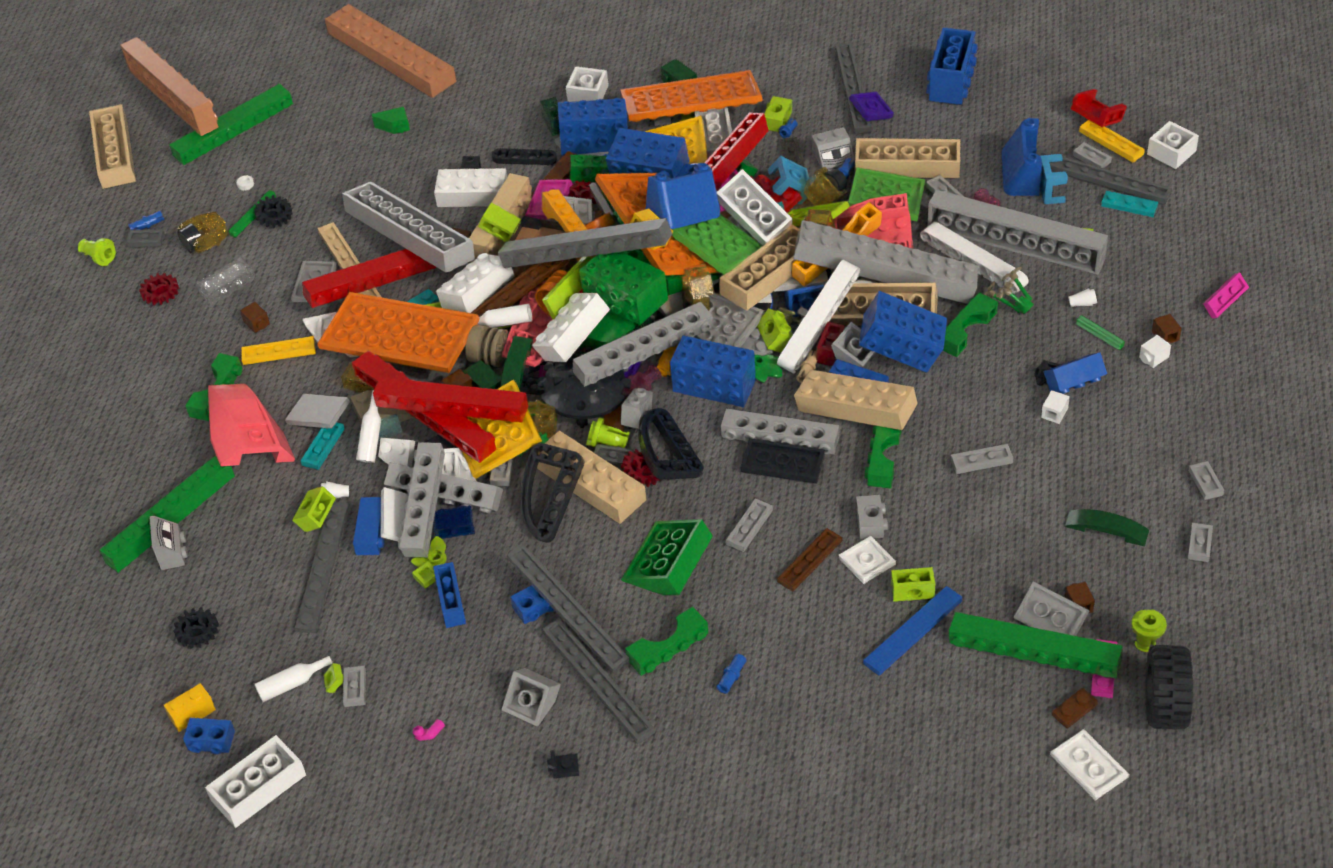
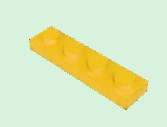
M1090 120L1079 127L1080 133L1132 163L1144 155V148L1107 127H1100Z
M314 336L241 347L243 365L316 354Z

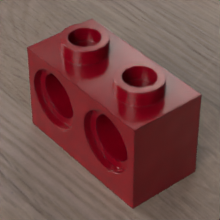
M827 322L817 346V363L833 366L837 359L831 345L844 331L845 325Z

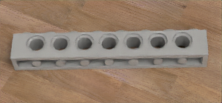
M700 301L573 359V372L584 387L594 384L604 377L611 376L615 372L626 369L654 354H659L665 349L676 346L682 336L694 337L702 332H707L712 328L713 316Z

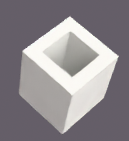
M1156 335L1141 345L1139 358L1143 363L1154 368L1169 358L1171 345Z
M1051 390L1043 404L1041 418L1060 424L1068 410L1070 396Z

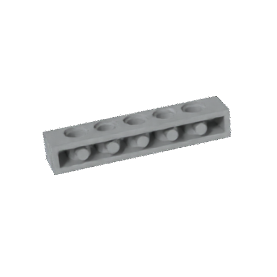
M726 409L721 423V435L728 440L736 439L748 442L749 438L825 449V454H835L839 440V425Z
M418 443L417 450L414 451L415 464L411 468L412 481L407 489L409 498L408 502H405L404 505L405 519L401 522L402 537L398 539V548L401 549L404 557H428L445 451L441 443Z
M390 462L384 485L399 492L401 490L407 491L408 485L412 481V467ZM442 474L438 498L444 499L443 503L454 505L455 502L462 503L461 507L472 509L473 506L479 507V511L490 514L491 510L498 511L503 489L494 485ZM410 476V482L405 485L406 477ZM443 484H445L446 490L443 493H441L440 488ZM463 488L464 494L458 497V491ZM481 492V500L476 501V495Z

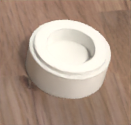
M241 176L236 181L237 187L240 190H249L254 186L251 176Z

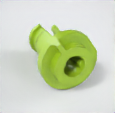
M101 238L96 242L82 239L78 244V251L83 252L84 255L91 256L93 261L100 266H107L116 254L114 242L107 238Z
M599 417L597 422H592L586 443L587 446L596 448L597 443L614 447H626L630 432H622L620 429L603 425L604 418Z
M1140 610L1132 618L1131 627L1137 639L1135 646L1142 652H1148L1151 643L1156 645V640L1166 631V619L1158 611Z

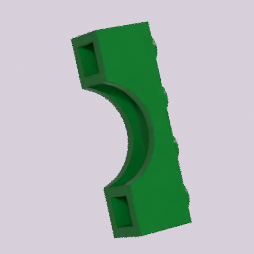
M978 293L975 298H971L968 305L960 310L958 316L949 322L945 332L943 351L958 357L967 347L968 334L964 329L972 324H988L997 314L998 301L982 293Z
M222 353L217 355L211 365L214 377L217 379L213 385L234 384L237 376L241 375L243 369L239 357ZM208 389L192 394L185 405L189 417L209 421Z
M873 426L875 438L871 437L870 449H872V452H868L867 464L870 465L865 468L864 478L868 479V486L891 489L894 476V462L887 459L883 452L887 448L899 444L902 430Z
M694 607L689 608L676 617L677 629L670 638L659 642L641 638L625 648L626 655L629 657L628 662L641 676L654 671L656 666L670 661L675 654L680 651H686L691 644L697 640H703L709 634L708 622Z

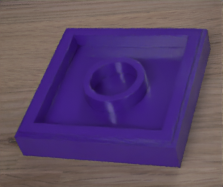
M878 92L851 94L849 98L866 121L890 119L894 115Z

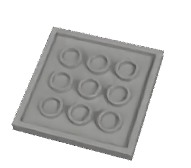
M709 291L710 308L708 311L713 316L712 328L707 332L694 336V338L740 348L759 324L761 317L764 315V310L751 307L746 311L720 294Z

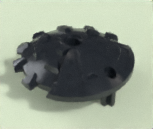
M584 347L583 351L573 353L567 362L553 363L548 361L543 370L547 371L545 376L538 378V387H544L545 392L540 395L542 402L558 415L577 419V426H580V428L588 425V419L604 416L617 409L626 399L622 395L624 389L631 388V379L625 378L624 372H628V368L584 387L573 372V359L592 351V347Z

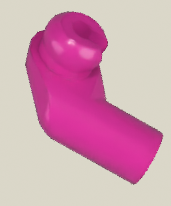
M437 719L430 728L423 729L422 726H416L412 733L415 735V739L419 741L431 740L437 736L445 725L441 720Z

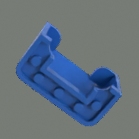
M1039 118L1023 120L1002 148L1003 190L1007 195L1039 196L1042 159L1036 154Z
M699 163L694 167L693 174L672 179L664 173H657L654 176L648 177L646 209H650L660 219L667 218L671 229L718 218L720 216V205L712 168L706 163Z

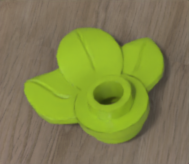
M436 536L429 546L428 557H415L411 560L412 564L416 567H421L426 562H429L432 566L445 564L447 561L445 542Z

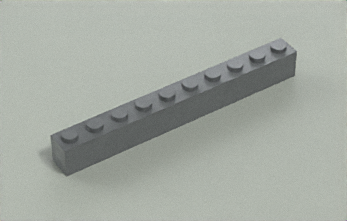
M667 218L508 241L498 251V255L503 267L509 268L666 245L672 236V232Z

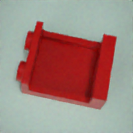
M1095 88L1077 93L1072 99L1071 110L1100 127H1106L1122 121L1127 108L1122 103L1108 107L1096 100L1095 97L1098 90Z

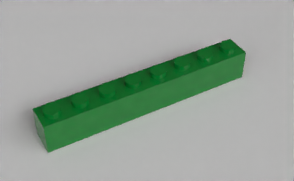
M281 84L270 88L218 117L217 124L219 128L203 136L194 130L169 144L173 156L182 165L192 162L201 155L206 154L210 150L293 105L290 92Z
M216 455L102 547L100 552L105 564L119 573L152 545L150 516H156L178 524L235 477L232 466H220Z
M955 612L949 629V643L957 647L972 648L977 651L1015 657L1020 660H1030L1040 664L1054 665L1063 669L1068 668L1103 677L1117 678L1122 661L1123 645Z

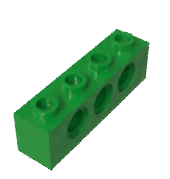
M570 155V180L572 182H582V180H585V182H596L597 174H610L606 162L607 156Z

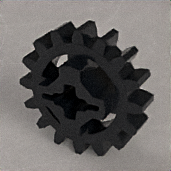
M272 195L269 199L266 196L265 200L260 199V204L255 205L254 212L256 220L260 221V225L265 223L266 227H269V225H272L273 228H275V225L282 227V223H288L287 219L291 220V203H287L286 198L281 200V196L275 198Z
M202 607L198 611L192 608L191 613L185 611V616H178L179 622L174 623L175 629L173 631L178 643L181 642L183 647L189 644L190 649H193L194 645L201 648L202 643L208 645V640H214V634L219 633L217 628L219 623L215 614H211L209 609L204 612Z

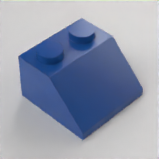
M824 284L785 290L784 300L786 309L795 312L792 315L793 317L799 316L797 312L800 307L809 311L824 288Z

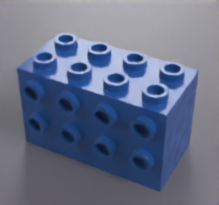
M942 28L940 38L937 40L936 49L934 50L933 60H931L930 70L927 74V81H930V84L927 85L929 101L962 105L964 98L967 99L968 88H970L971 84L970 77H973L974 67L977 62V57H975L978 44H975L976 31Z
M625 98L581 100L576 102L564 101L558 103L561 156L565 155L567 151L577 155L609 152L619 128L628 129Z
M619 128L606 157L610 174L664 173L671 179L676 178L683 166L689 164L690 161L685 138Z
M878 291L863 314L859 346L928 372L944 349L947 318Z
M682 336L670 361L673 392L744 407L756 381L754 350Z

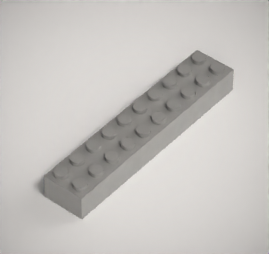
M370 181L342 193L345 212L442 271L450 272L461 265H466L468 262L475 260L473 241L373 182Z
M940 190L935 191L929 202L928 226L933 222H938L965 239L1097 275L1105 262L1108 235Z
M802 220L793 259L834 270L842 260H845L860 268L858 276L885 283H936L939 297L966 304L974 297L977 289L978 265L816 224L811 221Z

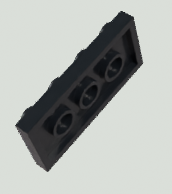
M749 438L740 468L741 472L817 484L825 457V449Z

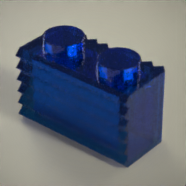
M470 505L459 506L457 508L453 507L452 509H439L435 511L433 522L435 537L438 536L441 539L475 534L472 507Z

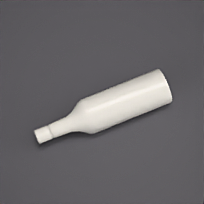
M529 304L488 310L479 317L478 324L489 326V328L532 322V310Z
M372 390L369 410L362 418L356 460L360 462L375 463L381 417L374 400V390Z
M327 656L311 664L298 663L254 685L262 702H266L306 683L314 672L332 664V661Z

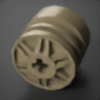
M474 325L467 337V360L473 363L481 360L482 362L485 361L486 365L501 367L505 360L502 357V352L507 342L508 331L498 328L490 330L489 326Z

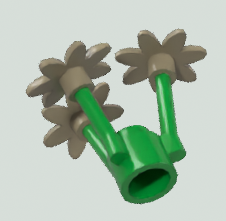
M1022 267L1015 268L1002 278V281L1007 280L1009 277L1011 280L1005 282L1004 286L999 288L997 294L992 290L995 286V281L990 284L988 290L984 293L986 296L994 297L1018 313L1022 312L1025 314L1034 305L1031 302L1033 298L1026 292L1016 274ZM1013 281H1015L1025 298L1023 296L1018 298L1012 293L1010 288L1014 285ZM1006 294L1016 302L1013 304L1002 297Z

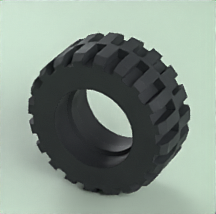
M1153 645L1148 650L1145 700L1148 724L1154 729L1184 730L1190 725L1193 705V668L1191 653L1185 646Z

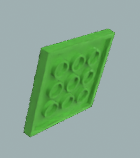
M857 167L848 203L849 206L872 198L907 193L911 221H918L925 179Z
M721 214L715 219L672 229V236L675 240L680 241L690 251L697 254L703 261L709 263L723 275L732 271L742 261L763 246Z

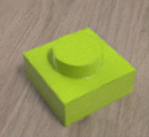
M426 562L412 572L413 578L425 589L436 582L434 568L429 562Z
M333 663L324 674L325 688L328 693H334L343 683L344 676L340 664Z

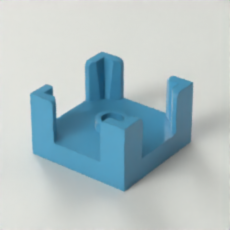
M1062 154L1040 156L1042 159L1040 191L1044 204L1065 203V196L1052 197V190L1054 185L1067 184V173H1052L1049 163L1062 161Z
M780 155L768 168L769 175L776 173L779 169L781 176L773 185V191L781 195L788 187L794 188L802 192L800 194L802 199L797 203L802 204L813 192L807 168Z

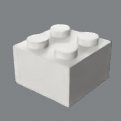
M575 67L566 86L567 100L569 102L603 99L608 88L607 70Z
M1169 121L1149 138L1147 154L1177 169L1196 152L1199 135Z

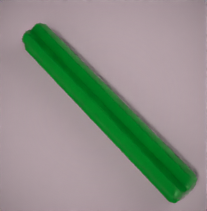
M269 190L260 199L265 200L266 196L270 199L272 195L276 198L275 192ZM259 200L229 229L228 232L231 237L236 238L256 218L254 209L256 204H260Z

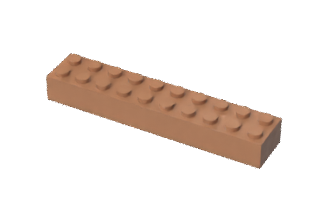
M349 4L325 19L328 34L432 98L456 82L454 67Z
M136 37L120 45L129 71L199 135L203 136L219 128L217 124L218 118L212 110L213 103L210 98H206L202 91L199 92L195 85H191L187 78L184 79L180 72H176L173 66L168 65L167 61L163 60L151 47H148L144 41Z

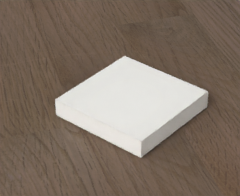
M872 536L839 554V559L863 584L896 565V561Z

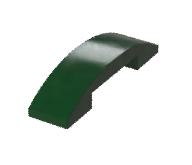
M514 336L506 358L501 386L514 380L520 390L527 357H530L533 339Z
M1070 510L1065 523L1066 528L1083 532L1088 528L1125 537V542L1144 547L1149 534V529L1138 522L1118 514L1100 510Z

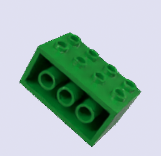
M623 252L598 254L579 270L583 293H597L610 308V311L639 325L668 301L665 272Z

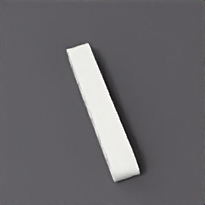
M933 222L920 233V237L924 242L927 241V244L937 250H942L941 252L958 261L978 265V274L984 275L983 277L991 282L995 281L998 286L1003 287L1005 282L1011 280L1009 277L1007 280L1002 281V278L1015 269L1013 266L938 222ZM1021 271L1016 272L1018 280L1025 287L1028 284L1027 276ZM1013 281L1014 285L1010 289L1015 295L1020 289L1015 281Z
M845 260L839 263L780 354L777 361L778 366L793 374L796 372L795 370L800 368L809 351H811L822 334L827 322L831 320L860 273L859 267Z

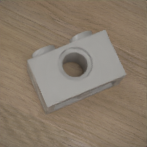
M635 388L622 404L621 425L639 429L645 414L652 410L653 392L647 391L644 388Z
M880 495L856 496L860 539H866L869 536L884 538V530H888L887 518H883V515L886 514L885 503H881Z

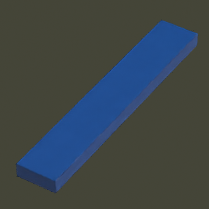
M946 586L863 660V664L880 676L960 604L962 596Z

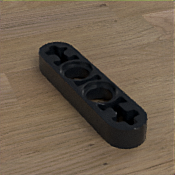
M497 148L492 151V160L497 164L553 165L557 161L556 152L553 150ZM531 156H536L534 159H529Z

